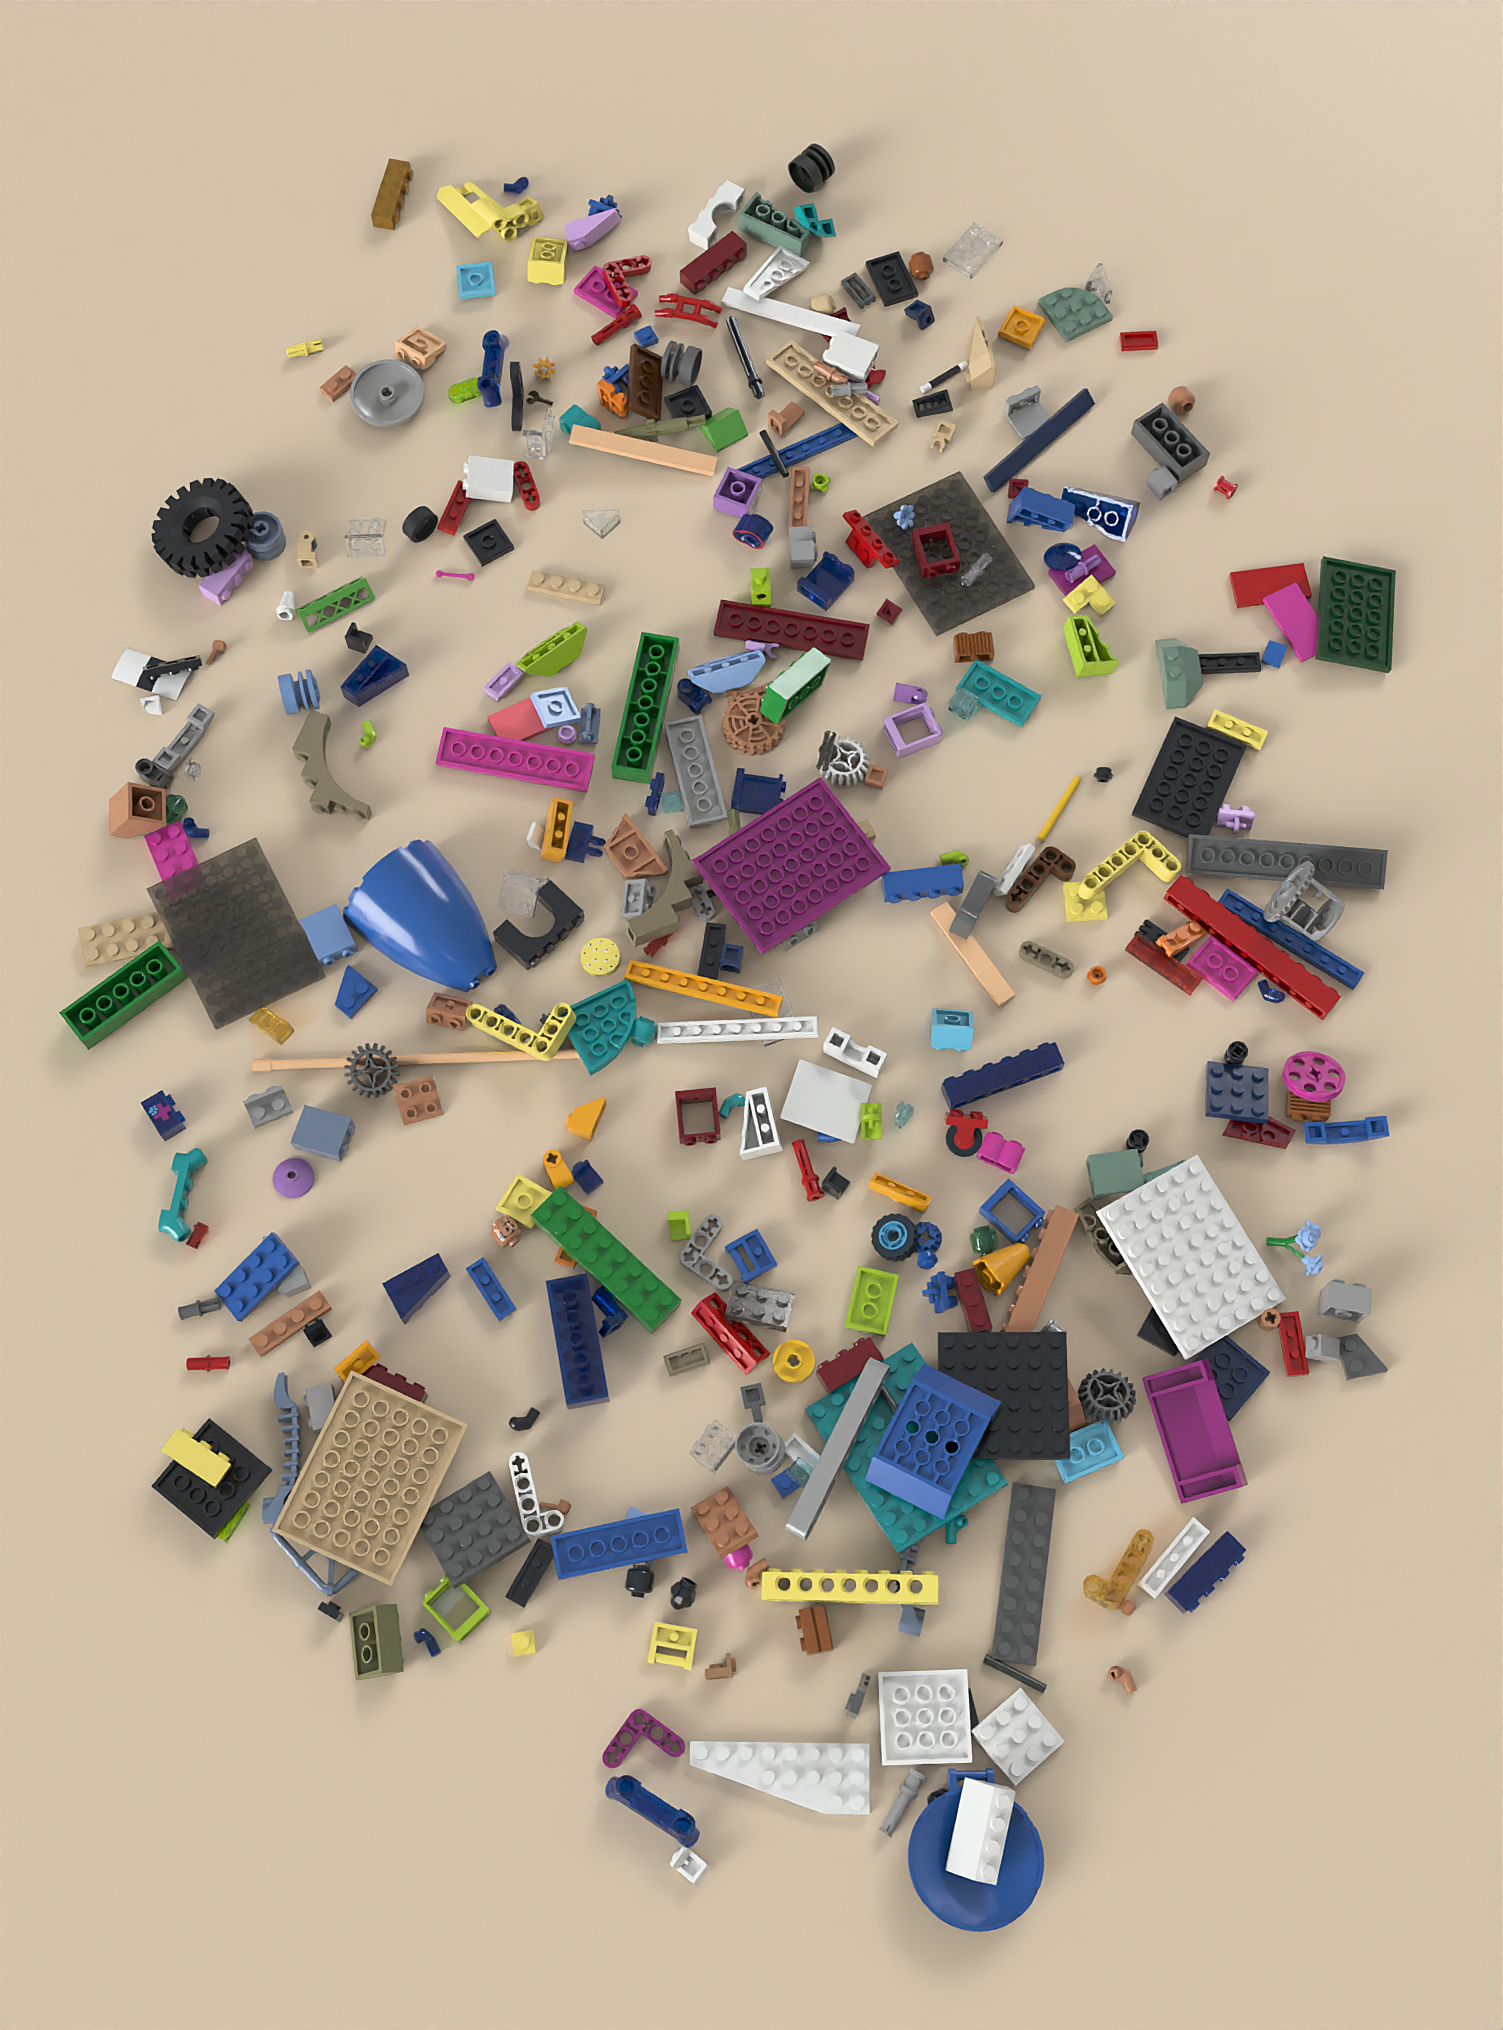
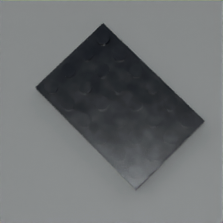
M1175 716L1134 807L1132 816L1188 838V834L1208 836L1247 745Z

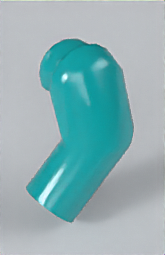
M960 1515L946 1524V1544H956V1533L968 1524V1518L965 1515Z

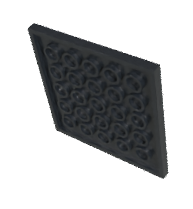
M938 1332V1371L1002 1402L993 1422L990 1421L971 1460H1070L1066 1332ZM949 1442L946 1445L948 1453H955L958 1450V1445L955 1442Z

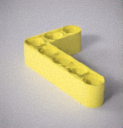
M1139 831L1083 878L1078 888V894L1083 899L1093 898L1139 859L1165 882L1174 881L1181 869V863L1150 833Z
M559 1003L554 1007L539 1034L478 1004L469 1006L466 1011L467 1018L476 1028L543 1061H549L555 1056L576 1020V1015L567 1003ZM568 1012L565 1017H561L563 1013ZM481 1014L477 1019H474L476 1015ZM494 1022H497L495 1026L491 1027ZM558 1029L555 1034L551 1035L553 1030ZM514 1030L512 1034L507 1035L509 1031ZM531 1038L528 1043H524L526 1039ZM548 1046L545 1051L540 1052L543 1047Z

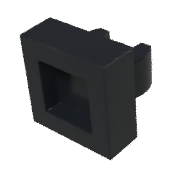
M316 1318L315 1323L310 1326L307 1324L305 1329H303L314 1348L332 1337L322 1319Z

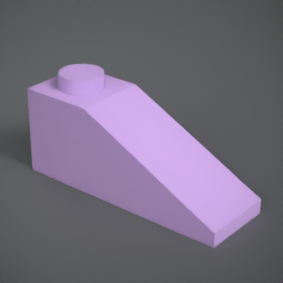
M613 208L566 223L567 241L572 251L575 252L590 247L619 224L621 220L616 209Z

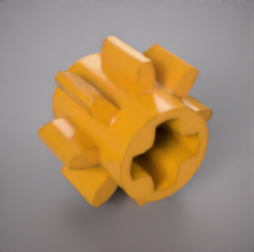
M548 356L546 359L539 357V363H534L533 366L537 368L534 375L539 374L541 380L546 377L550 380V374L556 373V370L551 368L555 365V362L550 363ZM541 366H544L545 368L548 367V370H541Z

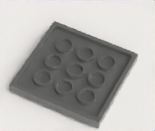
M490 1471L430 1507L420 1526L454 1589L531 1542Z

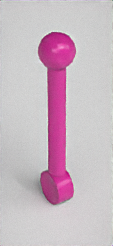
M437 570L435 573L437 577L467 578L470 581L474 580L475 577L473 573H446L441 570Z

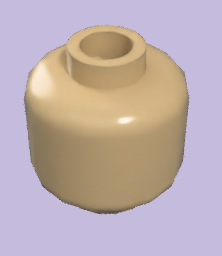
M827 293L813 297L811 305L808 306L809 310L828 316L834 314L836 309L832 295L829 296Z

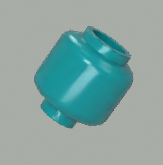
M642 1016L639 1019L636 1018L630 1037L633 1039L632 1043L643 1047L644 1044L650 1045L657 1032V1027L654 1025L655 1022Z

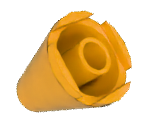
M1017 1242L977 1258L973 1261L972 1268L976 1267L980 1285L987 1292L991 1290L995 1292V1296L1003 1293L1029 1261L1030 1249L1027 1245Z

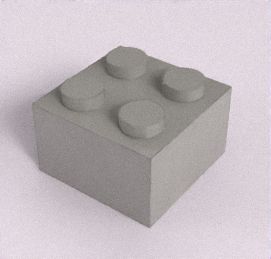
M1332 1280L1320 1291L1318 1315L1360 1323L1370 1314L1372 1289L1366 1288V1285L1360 1283L1349 1285L1345 1284L1343 1280Z

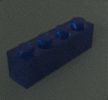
M1226 1531L1164 1595L1183 1614L1188 1610L1192 1613L1200 1605L1198 1600L1201 1596L1207 1597L1215 1589L1213 1584L1217 1580L1222 1582L1230 1574L1228 1569L1233 1564L1238 1566L1245 1557L1242 1554L1246 1549Z

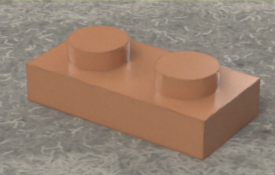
M345 365L320 386V391L334 402L351 388L353 379L357 374Z

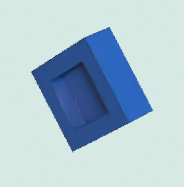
M650 325L634 332L635 339L645 349L658 343V337Z
M789 1467L771 1479L772 1484L782 1499L801 1486Z

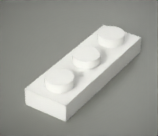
M1031 843L1020 846L991 891L996 897L1007 895L1012 889L1015 880L1022 875V869L1025 864L1031 861L1033 858L1032 853L1036 849Z

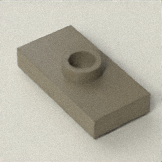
M704 1343L663 1356L670 1377L710 1364Z

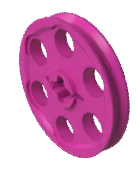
M1311 1051L1299 1052L1289 1057L1285 1062L1282 1072L1283 1081L1292 1093L1303 1099L1316 1102L1329 1101L1336 1098L1342 1092L1346 1080L1345 1072L1337 1061L1325 1054ZM1313 1061H1319L1323 1065H1317ZM1295 1062H1299V1063L1303 1064L1304 1066L1299 1067V1066H1296L1294 1063H1295ZM1328 1073H1335L1338 1077H1332ZM1289 1076H1297L1299 1080L1291 1079ZM1325 1086H1330V1087H1332L1334 1090H1333V1091H1329V1090L1325 1089L1324 1087H1325ZM1304 1088H1312L1314 1092H1308Z

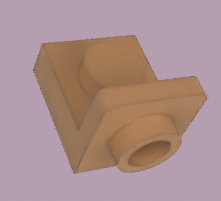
M726 1653L727 1667H723L722 1663L710 1664L709 1669H705L706 1680L732 1678V1672H736L735 1658H731L730 1653Z

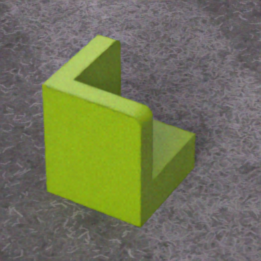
M689 1210L668 1212L670 1240H690Z

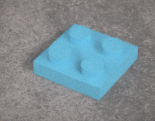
M492 262L456 266L460 300L496 296Z

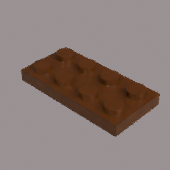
M634 343L630 346L626 409L658 422L661 419L663 383L661 364L663 357Z

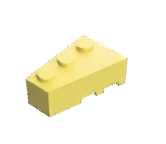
M176 1428L161 1451L217 1488L232 1467L228 1463L230 1458L221 1452L216 1455L210 1451L212 1446L201 1440L198 1443L192 1439L194 1434L183 1428L180 1431Z

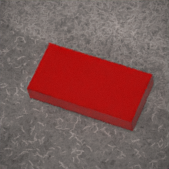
M1156 331L1120 332L1121 351L1158 349Z

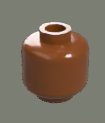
M917 252L911 256L909 267L912 276L915 279H920V281L929 279L930 274L934 271L931 256L925 254V252Z

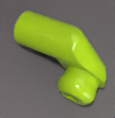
M370 720L362 723L366 734L362 736L363 739L360 738L359 742L365 748L372 746L377 737V733Z
M958 850L939 855L942 864L953 862L964 867L969 863L968 856Z

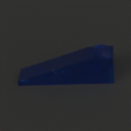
M1064 486L1061 500H1067L1069 503L1075 504L1074 514L1077 517L1079 516L1087 521L1089 525L1100 530L1105 536L1124 542L1127 540L1136 522L1140 502L1069 486Z

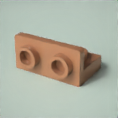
M434 992L427 1006L426 1021L435 1025L465 1031L466 1011L469 1006L473 1005V1001Z

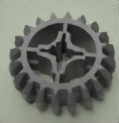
M369 1043L365 1044V1050L362 1046H358L359 1054L353 1050L351 1054L355 1058L347 1057L346 1059L351 1065L344 1066L345 1069H350V1072L345 1073L344 1076H351L352 1078L347 1081V1084L349 1085L354 1082L355 1085L352 1087V1090L355 1091L360 1088L358 1093L360 1096L366 1091L367 1098L371 1097L372 1092L375 1098L379 1097V1090L382 1095H386L385 1087L391 1091L393 1087L390 1082L393 1084L398 1082L393 1076L400 1075V1072L394 1071L400 1065H393L392 1061L397 1060V1057L395 1056L390 1059L389 1055L392 1054V1050L384 1053L386 1046L382 1045L378 1050V1043H374L372 1049ZM372 1054L383 1058L387 1065H378ZM366 1055L365 1067L356 1070L358 1061ZM369 1065H372V1068L382 1069L375 1072V1076H372V1073H363V1071L370 1068ZM388 1071L386 1080L382 1085L378 1086L379 1074ZM358 1076H366L372 1087L363 1084Z
M1104 1368L1101 1369V1372L1095 1369L1092 1374L1088 1373L1086 1378L1081 1381V1386L1078 1389V1398L1082 1409H1086V1416L1093 1415V1421L1099 1418L1101 1424L1107 1420L1111 1425L1114 1420L1119 1423L1122 1418L1126 1419L1129 1413H1132L1133 1406L1136 1403V1391L1132 1390L1133 1383H1128V1376L1121 1377V1371L1114 1374L1113 1369L1109 1372H1106ZM1091 1390L1095 1392L1094 1395L1097 1397L1096 1400L1093 1399L1090 1392ZM1118 1392L1121 1394L1123 1398V1403L1119 1400V1397L1117 1395Z

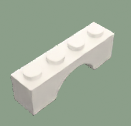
M726 180L723 186L718 188L714 198L709 200L704 211L702 210L699 213L695 223L690 225L688 229L690 242L708 250L717 239V226L713 223L714 219L723 213H736L745 201V189Z

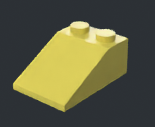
M532 238L528 258V281L536 284L542 282L552 285L564 284L568 241L566 239Z

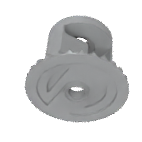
M1306 861L1295 868L1275 891L1265 909L1264 919L1268 922H1275L1282 918L1312 941H1317L1323 938L1338 922L1344 911L1345 902L1313 878L1314 864ZM1310 883L1318 889L1312 896L1316 900H1318L1322 893L1330 897L1317 912L1298 898L1302 892L1304 893L1308 889Z

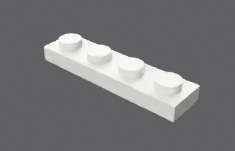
M1193 1517L1138 1582V1585L1155 1599L1210 1531Z

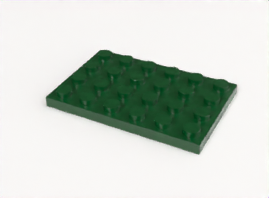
M1323 556L1320 567L1316 660L1384 673L1391 671L1396 570Z

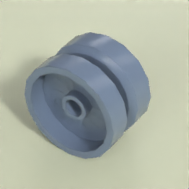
M265 511L253 513L254 529H249L252 537L250 542H244L248 553L254 559L261 561L277 558L286 547V537L279 519L272 513Z

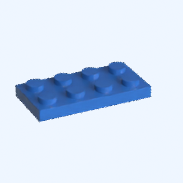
M271 1232L214 1292L236 1320L242 1322L300 1262L279 1236Z

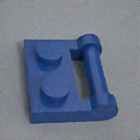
M758 1229L725 1246L727 1253L731 1254L739 1268L745 1284L777 1267V1262ZM741 1246H743L755 1268L751 1272L737 1250Z

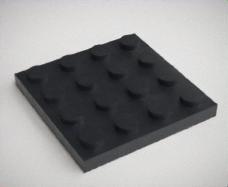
M208 1418L192 1439L198 1443L203 1440L212 1446L210 1451L216 1455L221 1452L230 1458L228 1463L232 1467L218 1487L215 1488L175 1460L170 1463L151 1487L208 1535L216 1539L273 1470Z

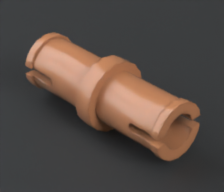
M818 359L813 367L814 371L819 372L827 380H832L839 385L847 384L850 381L849 376L839 372L836 367L825 364L820 359Z

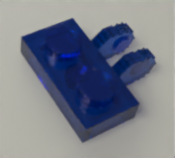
M574 821L564 857L567 860L584 863L586 854L601 857L603 852L600 849L589 847V844L604 846L606 841L603 838L592 836L594 825Z

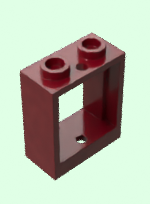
M949 522L912 530L911 541L923 578H933L944 573L952 574L960 569L961 560ZM946 539L952 558L927 563L922 544Z
M716 1087L675 1091L680 1144L685 1146L695 1145L696 1142L713 1144L717 1140H721ZM712 1102L715 1132L684 1135L681 1105Z

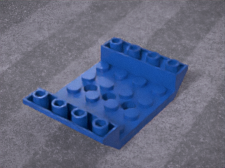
M923 1364L913 1377L873 1455L865 1480L944 1520L953 1502L952 1497L990 1421L993 1422L1002 1402ZM911 1422L919 1425L918 1431L913 1434L907 1431V1425ZM930 1432L937 1433L939 1437L937 1442L928 1443L926 1440L927 1434ZM949 1442L957 1443L958 1450L955 1453H948L946 1451V1445Z

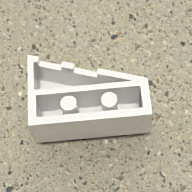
M767 1087L746 1092L742 1144L740 1148V1156L743 1161L783 1151L771 1095Z

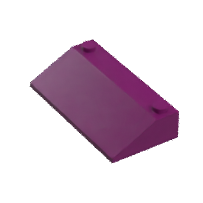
M1200 1360L1143 1377L1144 1387L1181 1504L1248 1485L1209 1360Z

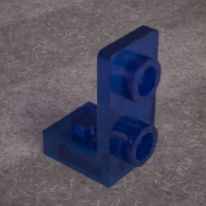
M601 1286L596 1290L591 1299L606 1316L602 1321L603 1326L598 1331L605 1338L620 1329L627 1320L628 1315L612 1298L610 1293Z

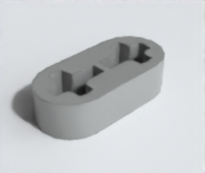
M693 886L690 888L693 897L694 893L697 892L698 895L701 894V901L699 902L694 897L692 898L691 906L701 921L709 922L715 916L714 906L703 887ZM702 906L709 911V915L703 913Z

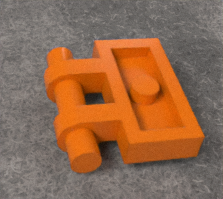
M601 379L597 383L600 404L612 414L617 413L621 419H626L628 414L626 397L621 392L616 394L613 384Z

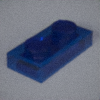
M657 772L655 779L652 778L650 790L652 792L650 796H647L645 807H648V815L656 816L665 784L664 773Z

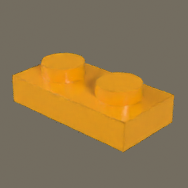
M365 1340L337 1365L334 1370L346 1382L351 1370L362 1375L381 1356Z

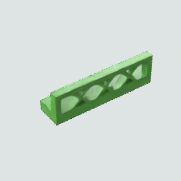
M361 576L297 608L295 611L309 633L374 600L375 597L366 578ZM365 587L369 597L363 600L356 598L358 590ZM344 597L352 599L350 606L347 608L339 606L341 599ZM328 605L335 607L333 615L329 617L322 615L324 608ZM310 614L317 615L316 624L309 627L305 617Z

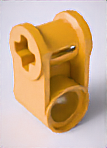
M552 1149L545 1152L543 1164L554 1190L559 1186L565 1188L573 1184L574 1179L565 1165L561 1154ZM553 1158V1160H556V1163L552 1164V1162H549V1159Z

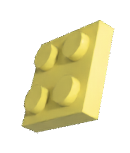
M1065 882L1063 884L1067 922L1107 920L1104 889L1091 899H1083L1078 894L1081 882Z
M517 1173L498 1203L496 1210L532 1230L535 1224L531 1221L530 1215L552 1193Z

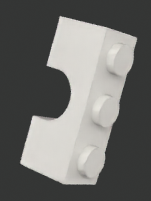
M833 1027L823 1044V1053L875 1078H878L886 1063L887 1053L870 1045L868 1048L861 1047L851 1040L850 1035Z

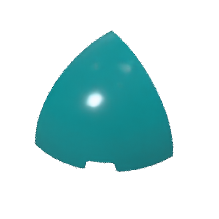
M814 203L799 205L793 209L797 221L808 229L811 234L823 238L836 237L832 218L819 221Z

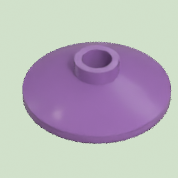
M299 1158L284 1160L276 1167L273 1173L275 1189L279 1194L287 1198H298L305 1195L314 1183L312 1167L305 1160ZM291 1173L296 1174L293 1179H289Z

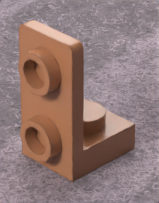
M794 402L788 404L780 413L772 409L768 413V427L782 437L805 415V410Z

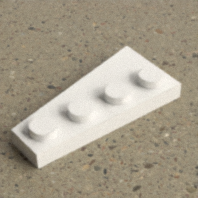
M780 245L744 286L743 292L759 301L808 269L810 262Z

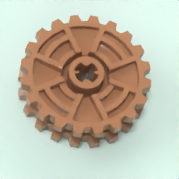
M754 692L753 695L745 693L744 697L737 696L735 702H729L730 708H725L724 710L725 716L722 719L723 735L727 736L726 742L728 744H733L732 749H739L743 755L745 752H748L749 756H753L754 753H758L760 756L763 755L764 751L769 753L772 751L771 747H777L779 745L778 740L783 739L785 720L777 725L759 712L762 706L761 700L765 694L759 696L758 692Z

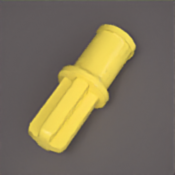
M321 339L306 343L302 341V344L287 347L286 352L289 358L305 354L308 356L309 353L323 351Z

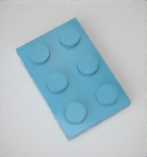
M1105 1420L1102 1424L1098 1421L1070 1433V1460H1054L1064 1483L1067 1484L1124 1459V1455L1107 1420Z

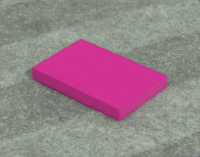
M595 265L573 289L574 294L617 319L620 312L623 313L627 307H620L616 303L603 278V270ZM613 283L616 287L622 286L620 283ZM629 286L633 294V302L638 296V291Z
M1212 935L1186 963V966L1233 1002L1259 972Z

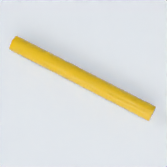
M1074 776L1037 837L1039 841L1044 842L1081 781L1079 777Z

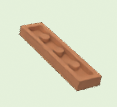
M791 467L788 535L789 527L807 526L810 467Z
M319 1290L250 1337L249 1341L258 1355L262 1357L305 1328V1325L311 1324L316 1318L330 1311L332 1307Z

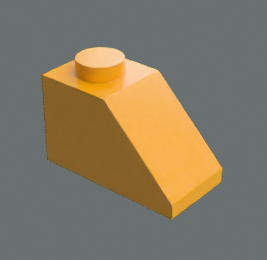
M601 1097L575 1108L573 1114L570 1113L565 1123L568 1133L591 1141L607 1106L606 1099Z

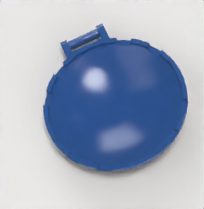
M948 1768V1792L933 1800L923 1810L912 1829L908 1845L910 1877L923 1904L943 1922L952 1927L971 1932L996 1930L1015 1921L1033 1903L1041 1886L1044 1872L1042 1842L1036 1827H1034L1032 1821L1027 1816L1028 1814L1014 1801L996 1885L974 1881L946 1871L945 1868L963 1786H957V1780H965V1777L976 1780H986V1782L995 1784L993 1768H986L985 1771H956L955 1768Z

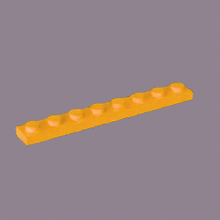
M631 959L624 974V979H628L631 982L773 1017H778L783 1002V996Z

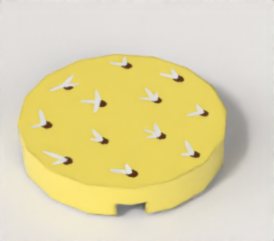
M594 938L583 946L580 954L583 968L593 976H608L619 966V949L610 939Z

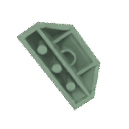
M1175 638L1156 640L1166 709L1185 708L1203 686L1198 650Z

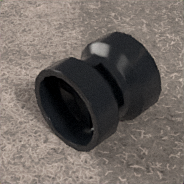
M1241 1041L1232 1042L1224 1054L1226 1063L1241 1065L1248 1055L1247 1046Z
M1141 1129L1132 1131L1126 1141L1127 1150L1137 1149L1138 1155L1143 1153L1149 1143L1148 1134Z

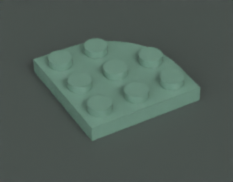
M1063 288L1038 299L1039 306L1066 343L1112 321L1113 318L1105 304L1095 294L1084 289Z

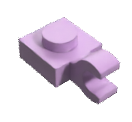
M752 640L746 641L745 648L750 649L749 651H766L769 657H778V654L771 652V648H779V644Z

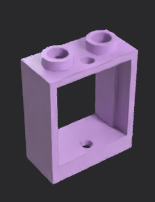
M926 702L883 718V729L898 759L941 742L942 727L939 723H936L932 708H928ZM922 717L931 735L905 745L896 726Z

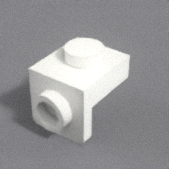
M684 1845L674 1853L670 1862L673 1868L678 1870L696 1886L710 1868L705 1861Z

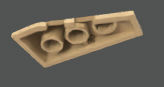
M980 316L976 317L968 372L965 373L966 384L970 385L971 391L992 388L996 367L992 349L988 347V338L985 337Z

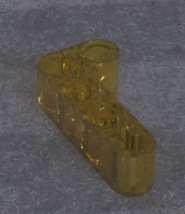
M1141 1529L1135 1533L1109 1582L1097 1575L1087 1576L1083 1582L1085 1596L1108 1610L1116 1611L1120 1609L1153 1549L1154 1537L1152 1533L1146 1529ZM1147 1539V1543L1143 1544L1140 1551V1541ZM1130 1557H1137L1139 1563L1130 1564L1128 1559ZM1124 1575L1129 1578V1581L1127 1583H1120L1117 1578ZM1095 1583L1099 1586V1589L1097 1591H1090L1087 1586ZM1110 1594H1115L1119 1600L1110 1602L1107 1600V1597Z

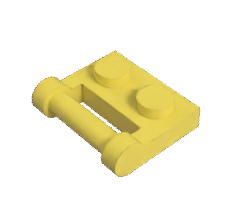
M654 1622L647 1663L654 1664V1662L682 1666L686 1670H691L698 1629ZM657 1646L687 1651V1656L683 1658L656 1653Z

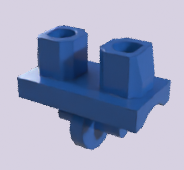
M608 195L606 199L601 197L599 202L590 199L588 203L590 206L588 216L617 208V203L613 202V196ZM616 209V211H617V213H618V215H619V217H620V220H621V219H622V215H620V214H619V210Z
M628 364L620 370L617 366L613 368L606 366L604 368L605 375L602 379L607 383L613 384L616 394L622 393L623 389L618 385L620 382L628 388Z
M945 1271L937 1272L936 1275L930 1277L931 1282H927L928 1289L922 1291V1296L929 1297L930 1304L934 1303L935 1314H941L948 1309L955 1308L958 1304L957 1297L948 1296L947 1289L954 1288V1277L945 1275Z

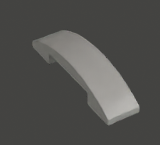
M198 703L188 715L187 724L167 748L163 747L152 762L167 771H171L178 766L201 740L215 713Z

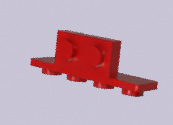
M857 510L843 513L842 517L852 528L845 543L867 569L873 567L877 559L886 569L899 565L900 561Z

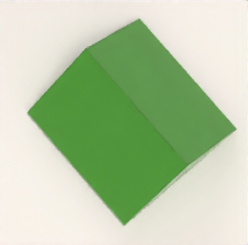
M730 407L706 419L707 425L698 426L717 452L748 436L739 410Z

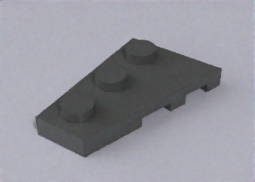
M862 1673L855 1694H850L845 1709L849 1710L847 1716L854 1719L857 1717L871 1676Z

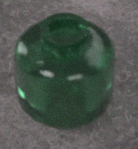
M168 795L166 797V822L169 824L180 822L188 812L186 800L180 795Z
M989 1225L974 1228L970 1234L974 1253H981V1256H985L999 1247L996 1231L994 1228H989Z

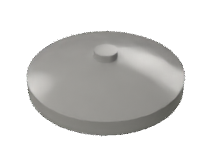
M390 359L379 360L366 365L357 373L351 384L350 397L355 412L362 420L376 427L393 428L409 422L419 413L424 402V387L419 374L408 364Z

